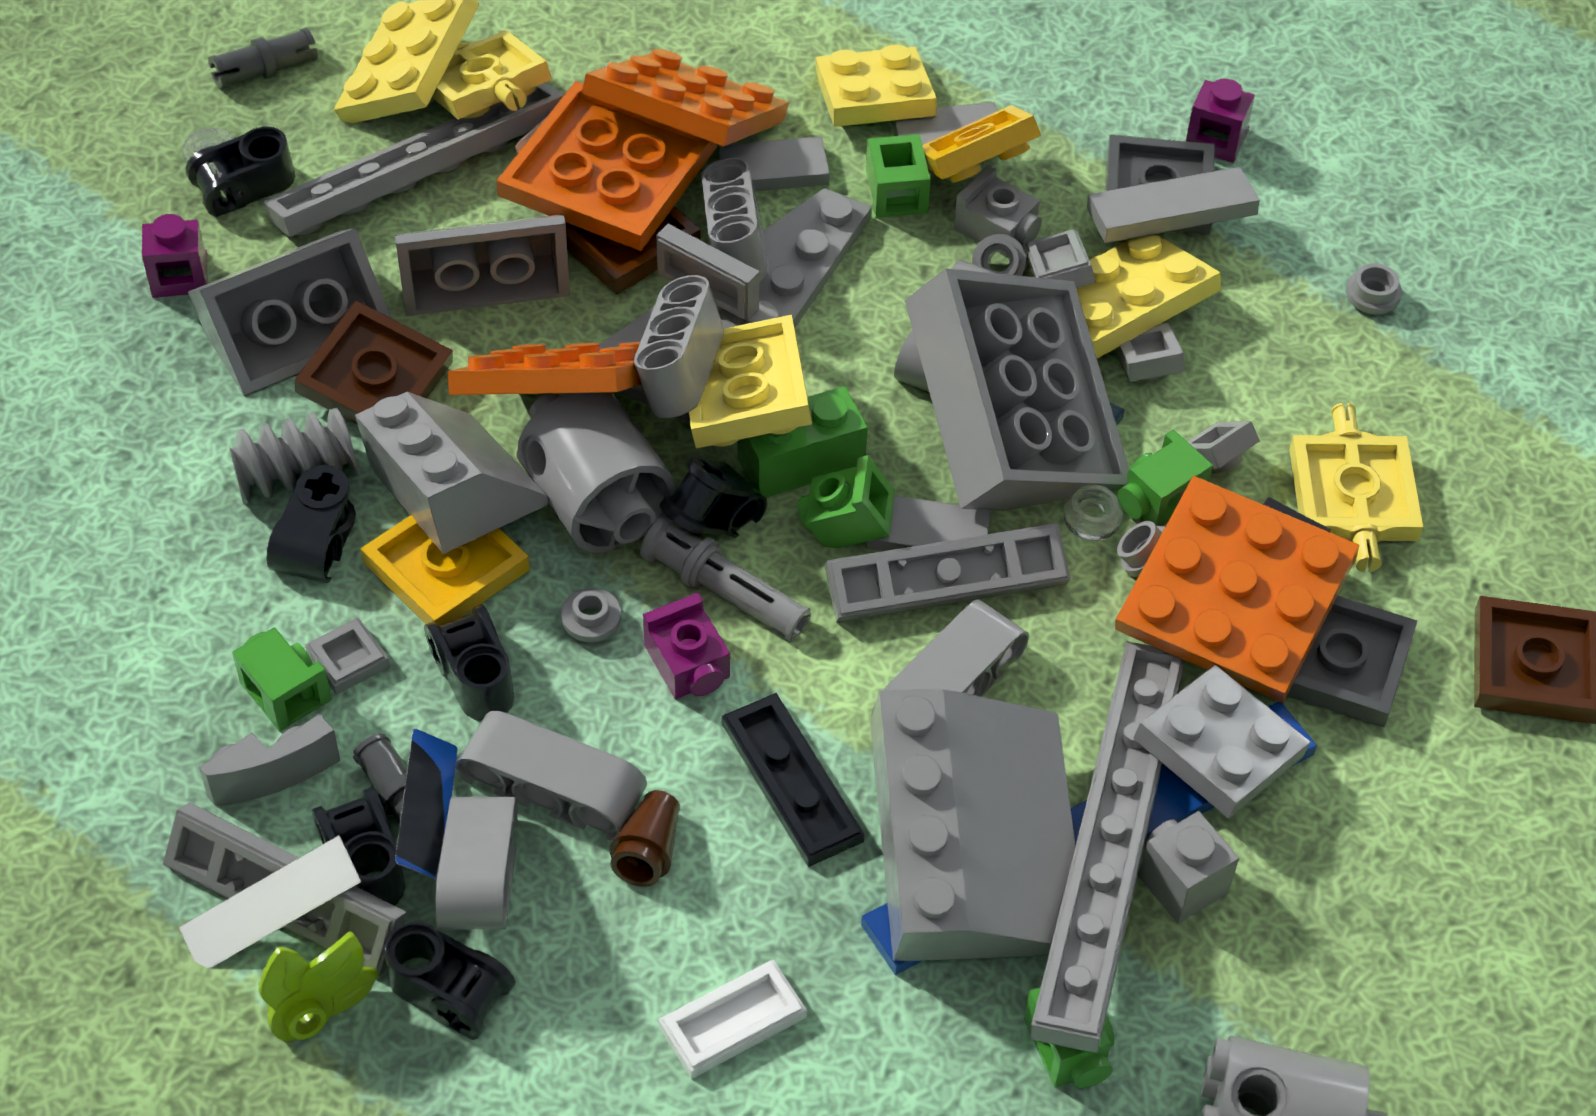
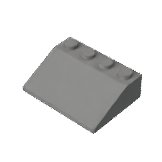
M945 268L905 300L961 509L1011 510L1118 490L1127 485L1128 463L1074 281Z
M947 689L879 690L870 725L893 961L1049 956L1076 847L1058 713Z

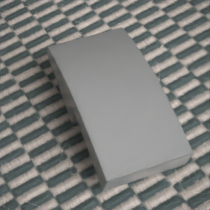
M318 714L302 726H295L285 731L276 743L269 748H266L253 733H250L237 743L220 748L212 755L208 762L199 767L207 797L216 806L257 799L282 791L321 773L340 761L334 729Z

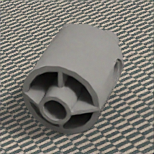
M612 392L565 393L560 396L557 393H548L538 398L530 408L532 418L526 424L518 440L516 457L530 478L547 495L549 506L576 546L590 553H605L625 543H631L644 537L656 520L664 515L659 507L660 502L664 496H672L674 494L676 484L669 470Z
M1231 1035L1227 1040L1216 1038L1212 1057L1208 1056L1201 1097L1213 1100L1212 1106L1204 1105L1202 1116H1255L1248 1113L1243 1107L1254 1110L1259 1116H1388V1113L1367 1109L1370 1073L1368 1066Z

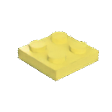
M889 45L876 51L855 52L840 50L831 55L815 57L817 78L834 127L936 116L937 97L916 47Z

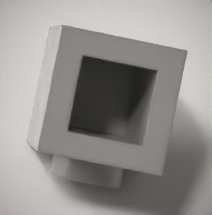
M1197 811L1179 823L1174 819L1164 822L1148 836L1138 877L1177 924L1229 893L1239 857L1205 817Z

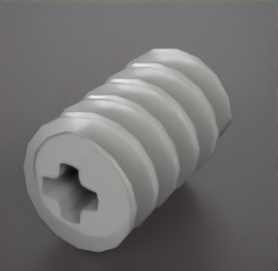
M338 408L329 409L327 427H323L316 415L310 413L306 414L304 432H300L293 420L288 418L283 419L282 433L279 438H277L268 424H261L257 443L253 442L245 429L237 430L235 448H230L229 446L243 505L250 502L252 485H257L265 498L270 499L273 497L275 480L280 479L289 494L293 493L298 475L303 474L312 467L328 465L343 471L344 464L349 463L358 476L349 430Z

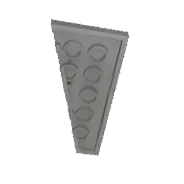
M823 188L763 230L769 269L766 277L759 282V310L747 321L717 306L723 329L792 315L794 327H796L870 220L872 206ZM654 307L599 344V349L619 347L620 343L641 342ZM642 385L618 392L648 405ZM689 412L681 416H677L678 418L690 422Z

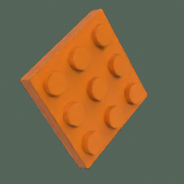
M653 49L651 53L643 56H631L630 60L624 62L608 63L607 67L586 73L581 93L721 146H727L781 124L786 117L789 102L773 97L774 90L770 87L752 82H746L744 86L727 80L728 74L721 69L711 66H698L696 69L681 63L682 57L680 55L663 49Z
M575 81L496 180L497 195L548 216L564 215L566 223L642 251L715 151L716 143L581 94L583 83Z
M640 342L620 343L619 347L599 349V343H577L565 345V348L546 350L545 344H526L512 346V349L490 351V355L469 356L467 367L448 371L449 395L623 391L642 385L634 363Z
M1193 475L1116 617L1115 630L1205 670H1209L1216 665L1240 685L1283 703L1358 556L1360 545Z

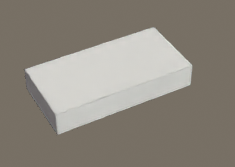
M772 959L658 1019V1027L690 1078L693 1079L806 1019L807 1009Z

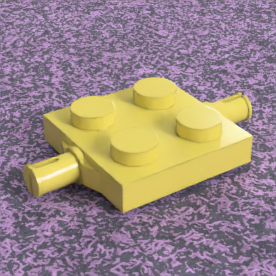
M504 30L482 40L470 43L460 41L432 98L458 120L461 118H475L485 114L490 109V106L499 102H503L507 108L513 111H517L516 105L522 109L526 104L527 96L536 90V86L552 80L547 61L510 32Z
M1339 403L1331 410L1335 428L1334 432L1324 435H1293L1289 452L1298 512L1331 529L1330 533L1359 544L1356 568L1361 572H1365L1368 565V572H1373L1382 565L1377 542L1419 541L1423 530L1407 436H1377L1358 430L1356 407L1351 403H1347L1346 409H1344V403Z

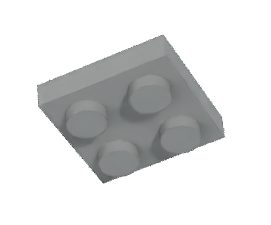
M1216 665L1141 721L1133 737L1134 740L1227 818L1232 817L1303 758L1310 744L1308 739Z

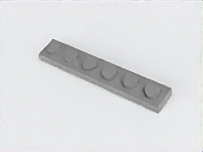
M547 83L536 86V90L527 96L526 104L522 109L516 105L517 111L510 110L503 102H499L490 106V109L479 117L461 118L459 120L456 118L263 201L268 219L289 237L313 233L322 226L323 222L341 214L361 212L369 206L371 201L384 195L406 192L412 189L418 180L434 173L453 171L459 168L464 160L482 152L490 153L503 149L508 145L509 140L534 129L550 114L565 94Z

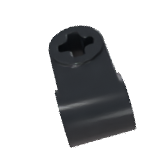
M269 126L254 128L239 137L216 146L203 148L196 152L186 165L188 179L192 185L202 190L203 204L208 213L214 217L239 210L249 203L280 193L293 184L296 176L285 134L280 129ZM210 162L214 163L216 167V174H214L212 169L210 168ZM221 190L228 199L226 202L221 198Z
M692 455L687 462L688 473L672 496H664L659 505L668 518L692 533L699 535L711 533L736 538L739 536L736 532L752 520L758 523L762 519L768 503L765 496L726 462L707 460L701 456Z
M320 465L305 471L297 480L296 487L281 519L275 524L269 538L266 559L270 570L325 583L331 581L332 577H327V574L334 560L340 562L343 547L356 519L354 505L348 500L350 493L349 482L341 469L334 466Z
M483 604L472 608L471 615L440 626L434 621L425 624L424 631L429 649L442 676H446L464 713L476 721H482L490 711L508 713L513 706L515 698L510 662L499 641L495 626L486 607Z
M374 787L363 790L362 798L335 808L325 810L322 806L311 809L322 844L340 836L361 880L355 886L396 906L403 897L405 881L402 866L395 861L397 845L391 834L385 811ZM382 871L377 875L364 876L370 872Z
M407 922L398 926L389 934L385 942L387 977L392 992L408 1003L433 1015L441 1024L471 1040L478 1039L483 1032L485 1026L482 1020L500 995H508L516 983L511 972L491 955L471 949L424 922ZM413 958H424L430 961L427 966L420 969H409L402 966L406 961Z

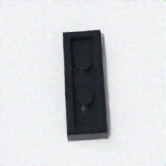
M777 693L722 715V726L807 867L864 843V832Z

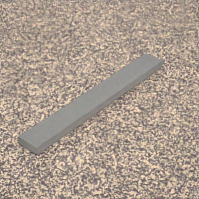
M1126 641L1031 1025V1040L1094 1053L1099 1051L1163 765L1161 761L1134 740L1133 737L1141 721L1179 693L1185 666V660L1150 645Z

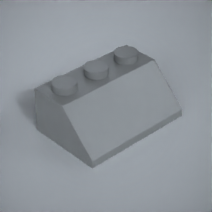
M564 215L395 234L406 316L570 296Z
M355 228L336 232L188 291L207 338L244 396L300 373L355 301L392 319Z
M405 392L398 396L384 398L373 407L355 415L370 466L381 482L410 515L412 514L417 524L443 554L549 505L547 495L469 413L410 392Z

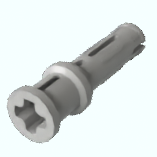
M665 514L656 520L647 532L641 546L640 556L649 563L657 560L681 575V582L689 588L695 587L697 589L703 585L738 607L744 613L749 614L778 632L789 642H792L808 624L811 617L810 608L802 606L762 579L723 557V550L719 547L718 542L711 538L700 539L673 522Z

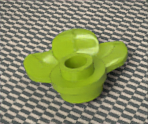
M347 932L310 963L292 949L281 946L276 948L263 970L258 988L261 998L267 1003V1023L275 1037L286 1042L313 1037L322 1030L330 1017L359 1003L370 992L377 979L378 971L373 967H363L364 953L353 932Z

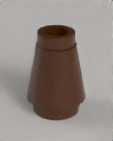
M660 790L648 792L612 841L609 848L612 858L611 868L621 880L634 886L647 887L657 883L660 877L665 876L669 872L680 811V804L673 795Z

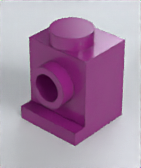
M1223 78L1215 82L1205 80L1192 106L1186 142L1215 144L1214 157L1234 163L1250 128L1248 125L1255 94L1243 91L1242 86L1232 79ZM1205 128L1228 134V142L1202 133Z
M165 214L156 218L153 223L142 224V259L152 298L189 295L188 291L208 284L207 250L204 248L198 219L184 221L178 215ZM191 267L192 275L163 278V269Z
M699 593L643 614L644 646L675 700L690 693L694 696L708 695L718 689L725 679L730 678V652L705 612L703 600Z

